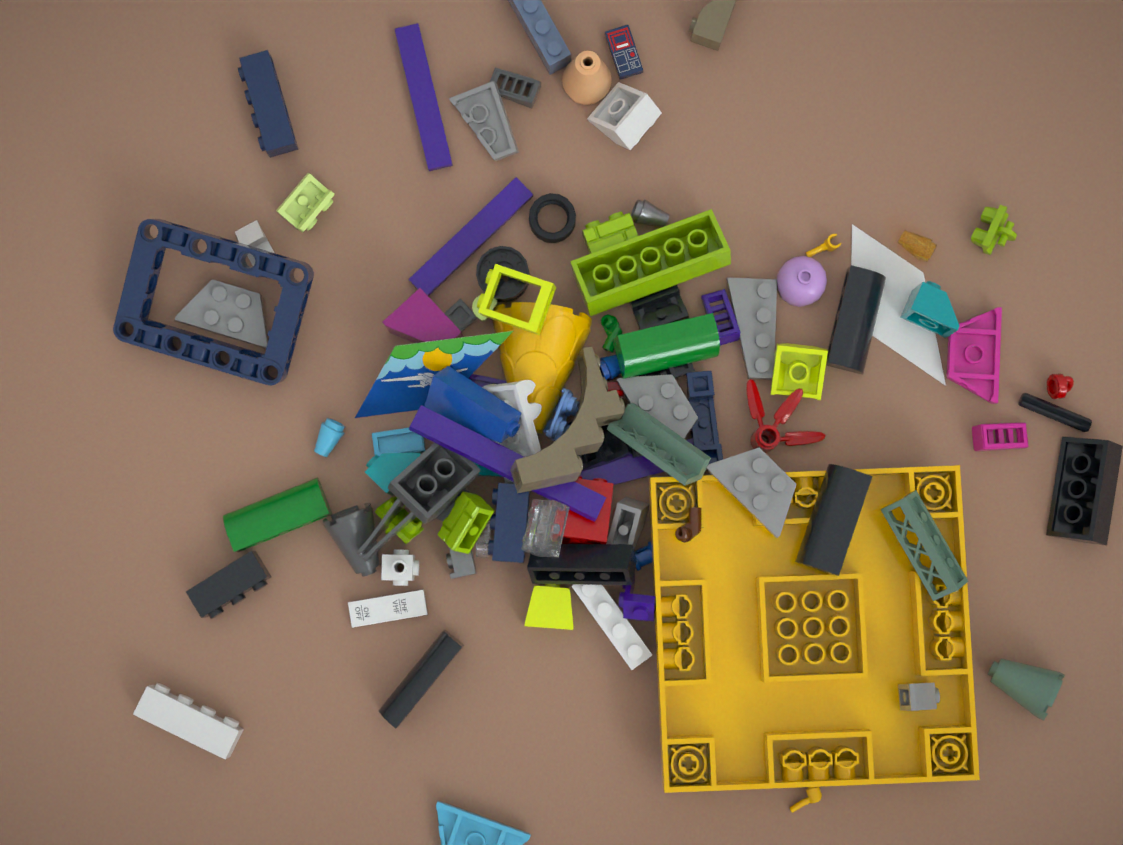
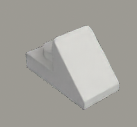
M257 220L235 231L239 243L275 253ZM249 253L247 256L254 266L255 258Z

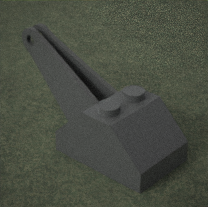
M433 443L390 482L388 489L397 497V500L367 541L357 551V554L359 556L362 555L378 539L404 505L411 513L363 558L365 562L370 560L382 546L416 517L424 524L437 518L478 476L480 469L471 460L437 443Z

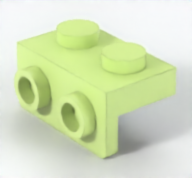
M307 173L276 212L299 231H309L316 224V216L321 210L324 212L333 203L331 198L335 194L323 186L310 173Z

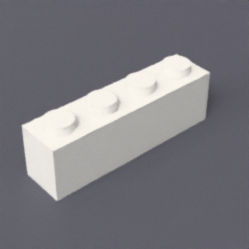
M573 584L571 586L631 670L652 656V653L628 620L623 618V613L603 585Z
M156 683V685L146 687L133 715L223 759L231 756L244 730L238 726L239 722L227 716L223 719L215 715L216 711L208 706L202 705L200 708L192 704L194 700L183 694L176 696L169 693L171 689L163 684Z

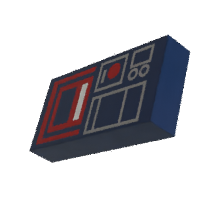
M629 25L605 31V37L619 80L643 73Z

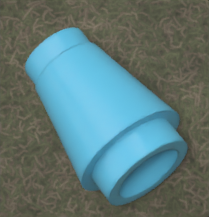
M327 418L325 423L322 422L314 452L328 457L329 453H331L345 434L343 432L345 426L330 418Z

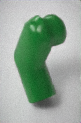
M607 314L601 318V325L607 334L602 348L613 353L615 349L612 340L617 335L622 334V329L616 317Z

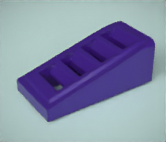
M723 289L702 295L701 299L706 314L722 310L726 311L714 316L720 346L738 341L741 332L726 290ZM723 301L722 304L710 307V303ZM725 320L729 321L728 323L717 325L718 322Z

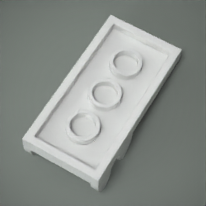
M521 380L518 382L483 386L482 388L521 412L518 422L520 428L516 435L508 437L502 443H496L524 457L541 451L533 420L539 416L542 406L535 402L529 404L527 401V396L533 392L536 386L532 380ZM504 477L505 483L515 484L513 481Z

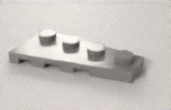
M727 277L726 281L730 291L732 308L741 332L740 342L748 379L772 380L775 359L777 279Z

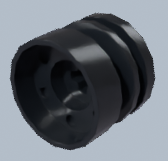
M498 246L491 248L481 256L477 263L476 277L484 293L488 286L485 283L487 274L490 269H494L495 264L530 275L526 259L519 251L512 247ZM508 277L509 280L506 282L500 279L494 299L505 303L517 300L525 293L529 283Z

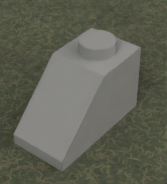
M625 497L617 502L607 544H633V548H635L644 528L650 504L629 497Z
M935 682L898 684L900 710L937 709L936 703L940 702L939 689L935 688Z

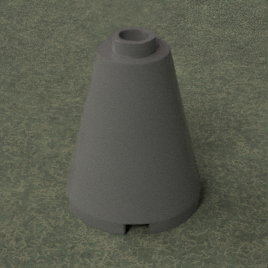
M364 503V509L359 510L358 505L344 509L331 515L332 521L330 522L325 518L323 524L356 574L361 573L362 576H368L377 571L376 567L380 563L378 552L367 562L363 560L365 555L377 544V540L362 555L359 556L357 554V551L375 530L371 503Z

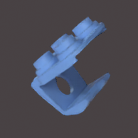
M563 388V396L555 408V417L549 420L543 431L553 441H556L567 431L570 425H568L566 418L570 415L575 416L579 407L577 398L573 397L574 394L571 390Z

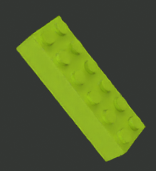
M712 209L572 260L570 263L573 276L589 315L593 316L731 264V250Z

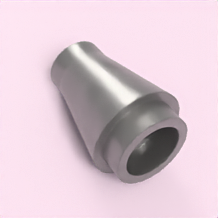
M644 199L643 201H636L631 218L635 220V223L664 227L668 222L669 214Z

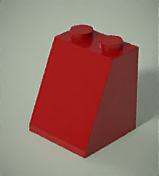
M579 476L575 482L605 496V502L595 522L558 504L552 544L607 543L614 483H608L607 480L602 478L587 480Z

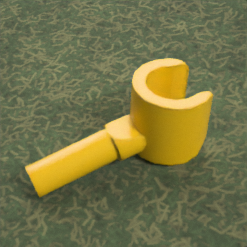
M831 234L825 239L823 244L805 252L806 256L811 257L825 250L835 251L840 247L841 243L834 246L830 243V240L835 238L837 234Z
M820 787L806 788L808 797L789 807L791 812L793 813L809 803L819 802L822 797Z

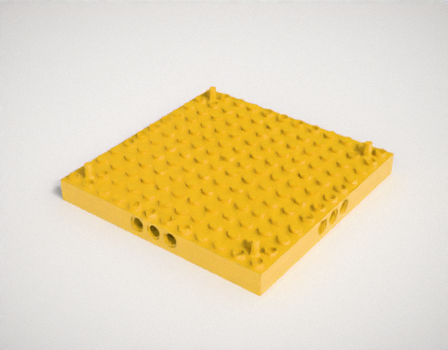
M960 465L853 469L873 477L839 576H833L795 562L826 471L785 472L796 483V488L778 538H775L713 475H703L702 479L685 486L673 477L649 478L662 789L664 793L980 780L968 584L966 583L959 590L933 601L881 511L884 507L916 490L967 577ZM900 506L891 510L896 520L904 522L905 514ZM689 508H702L701 532L689 542L679 541L675 536L677 528L688 522ZM907 531L906 537L909 543L917 545V535L914 532ZM921 553L919 558L921 564L930 568L932 561L929 556ZM934 576L932 583L936 590L939 592L946 589L947 587L942 579ZM935 682V688H938L940 693V702L936 703L937 709L900 710L898 684Z

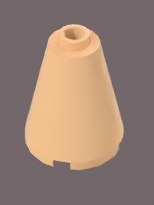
M583 51L566 66L562 77L563 88L574 102L583 105L595 104L609 92L611 86L610 70L595 52Z

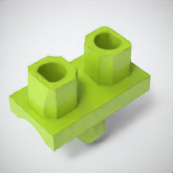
M1000 205L998 209L985 207L980 219L981 222L990 224L989 230L986 231L976 227L971 236L972 243L982 247L985 254L991 255L999 237L1000 239L997 244L1003 247L1007 240L1015 241L1017 234L1012 231L1014 223L1011 221L1006 223L1009 216L1006 213V206Z
M397 497L388 499L375 510V513L383 519L397 500ZM404 507L388 525L389 527L385 531L386 535L409 515ZM416 517L396 535L407 544L424 530L421 526L423 522Z

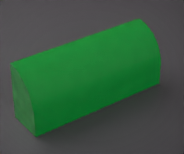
M713 313L617 335L612 340L623 379L714 358L719 355L720 351L719 334Z
M317 477L223 515V522L233 551L241 552L333 514Z

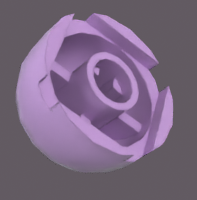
M807 256L794 257L785 262L778 271L776 278L781 298L790 305L803 307L818 301L824 293L827 283L826 272L822 265L814 258Z

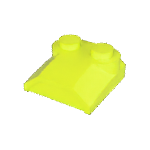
M776 344L770 394L790 395L800 388L803 389L802 397L821 400L828 350L808 345Z

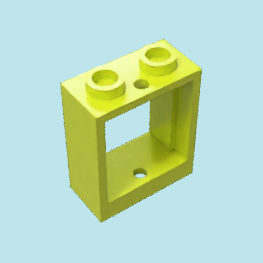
M495 264L494 269H490L487 274L485 283L488 286L485 294L481 293L478 299V313L490 319L540 335L557 287L551 282ZM501 275L541 287L529 323L489 310Z

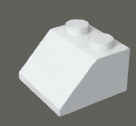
M618 82L587 120L613 142L631 150L655 123L662 112L647 93Z

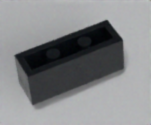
M250 551L187 590L186 593L201 618L209 616L210 619H213L224 612L223 607L227 604L232 603V605H236L246 598L244 594L251 589L256 592L268 585L266 580L272 576L257 552Z

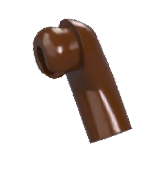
M689 508L688 522L677 528L675 536L679 541L689 542L701 532L702 508Z

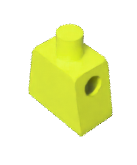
M560 584L534 585L525 626L573 630L570 588H562Z

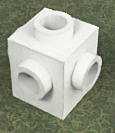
M394 550L393 555L382 554L381 580H393V585L408 586V581H414L415 575L419 576V560H415V555H409V550ZM400 563L404 565V570L402 572L398 571V565Z

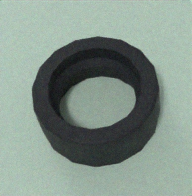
M549 193L540 196L532 204L529 211V224L531 231L538 239L546 243L561 242L569 237L575 228V209L566 197L560 194ZM549 204L562 207L567 215L566 225L555 233L543 230L538 223L540 210Z

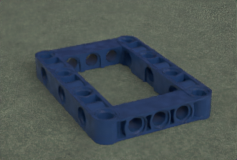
M147 219L142 221L138 227L113 325V332L116 338L122 342L272 386L282 382L288 375L314 278V271L309 264L303 261L166 220ZM152 225H155L158 229L156 238H153L150 234ZM201 239L207 245L204 253L198 249V242ZM166 248L180 251L181 255L208 263L224 264L230 266L229 269L251 276L258 278L266 277L279 281L278 284H281L280 287L283 288L279 303L274 308L276 314L272 329L267 334L269 340L265 354L148 319ZM249 253L255 258L253 267L248 266L246 263V256ZM297 268L301 269L304 273V278L301 282L294 278V271ZM127 322L133 326L132 335L128 334L125 329ZM175 336L181 340L180 349L173 345ZM222 351L229 354L230 361L228 364L221 360ZM270 365L276 367L278 371L276 378L271 377L268 373Z

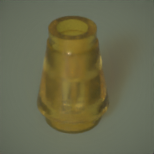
M906 230L898 240V244L902 245L919 261L924 260L928 262L937 247V244L932 242L933 239Z

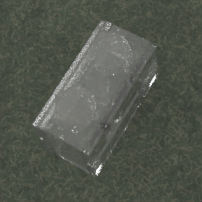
M533 499L531 509L528 512V523L522 539L523 545L521 550L539 557L559 558L570 507L555 500Z

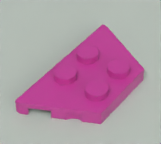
M997 307L963 323H959L958 331L948 336L947 379L991 404H997L999 397L1002 307Z

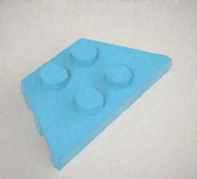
M437 801L436 810L441 845H523L530 839V833Z

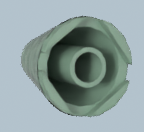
M1000 659L999 663L994 661L988 672V675L992 677L991 683L1043 721L1048 715L1046 713L1048 706L1052 707L1063 683L1062 679L1065 677V674L1058 671L1006 659Z

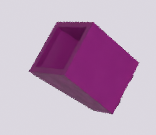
M421 288L382 322L391 334L413 343L463 337L462 332Z

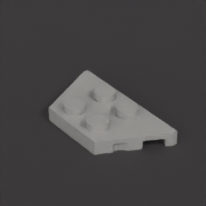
M212 279L175 317V320L267 348L266 322L262 309V296L259 293Z
M673 375L617 379V383L629 403L636 404L682 438H686V435L698 420V416Z
M761 448L708 464L706 469L775 538H778L788 513L796 483Z

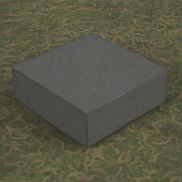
M461 298L444 313L461 332L477 319L474 312Z

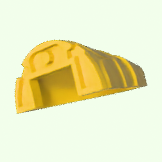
M513 302L511 308H505V304H500L494 307L493 311L529 323L535 303ZM550 304L540 335L492 319L495 333L513 331L499 346L501 365L507 383L521 380H532L536 386L533 392L527 396V401L529 404L535 402L542 406L539 416L533 420L536 432L541 434L562 397L561 391L575 367V362L591 332L590 328L592 325V319L587 314L580 312L579 316L574 315L573 309Z

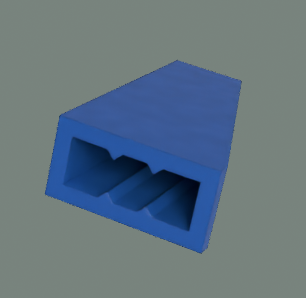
M449 366L433 375L424 407L499 443H502L508 437L516 435L520 428L518 422L521 412Z

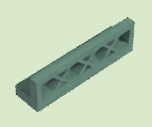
M634 403L627 404L622 418L609 423L607 428L608 431L684 486L702 479L711 457Z
M916 490L881 509L933 601L959 590L968 582L967 577ZM900 506L905 514L904 522L896 520L891 510ZM907 531L914 532L917 535V545L909 543L906 537ZM921 553L929 556L932 561L930 568L921 564L919 560ZM934 576L942 579L947 588L938 592L932 583Z

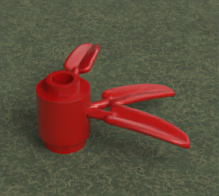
M752 379L748 380L746 391L752 419H757L759 428L751 436L753 449L761 448L765 453H768L782 441H786L785 444L787 446L812 444L825 439L826 435L824 433L815 431L786 432L785 437H780L777 426L780 423L785 424L796 409L803 396V389L800 388L791 393L774 414V419L776 420L774 424L763 425L762 418L765 416L760 394L755 381ZM762 437L766 438L767 443L762 440Z

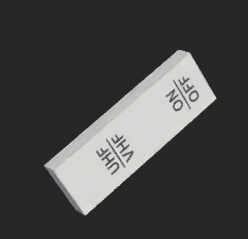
M424 590L348 602L352 628L428 615Z

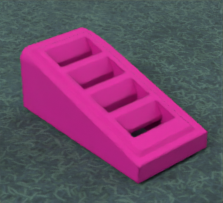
M1026 423L980 424L972 427L974 451L1029 447ZM1013 429H1016L1017 443H1014ZM994 430H995V436H996V444H994V437H993V431H994ZM1003 430L1006 431L1007 443H1005Z

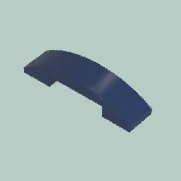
M712 371L686 373L687 399L698 416V420L691 429L693 445L711 457L709 464L723 460L713 399L715 393Z

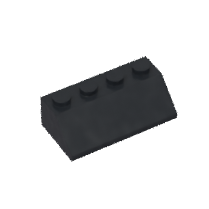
M1062 437L1046 532L1047 536L1107 546L1123 449L1122 445L1110 440Z

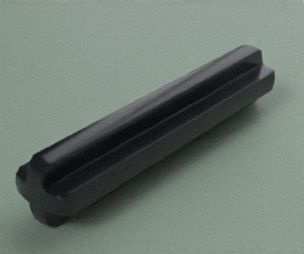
M1028 393L1022 394L1019 399V406L1082 432H1088L1091 428V419Z

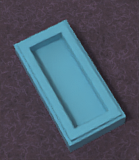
M409 428L372 433L375 455L426 451L424 437L410 431Z

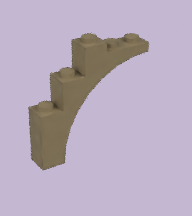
M592 346L582 348L577 358L581 375V397L573 423L550 446L533 455L515 460L510 470L517 493L576 481L583 470L582 460L578 455L597 452L604 441V433L599 426L609 425L611 422L620 420L624 414V402L622 398H619L617 390L608 391L607 381L600 372V359L598 355L594 354Z

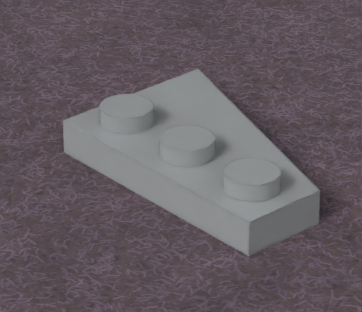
M495 81L449 98L494 160L498 161L519 153Z

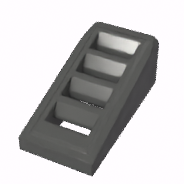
M495 67L490 82L495 81L497 83L499 76L504 78L500 88H498L501 97L532 109L540 91L541 82ZM508 80L513 81L509 91H506L505 88ZM517 83L522 84L518 94L514 93ZM526 86L530 88L527 97L523 96Z

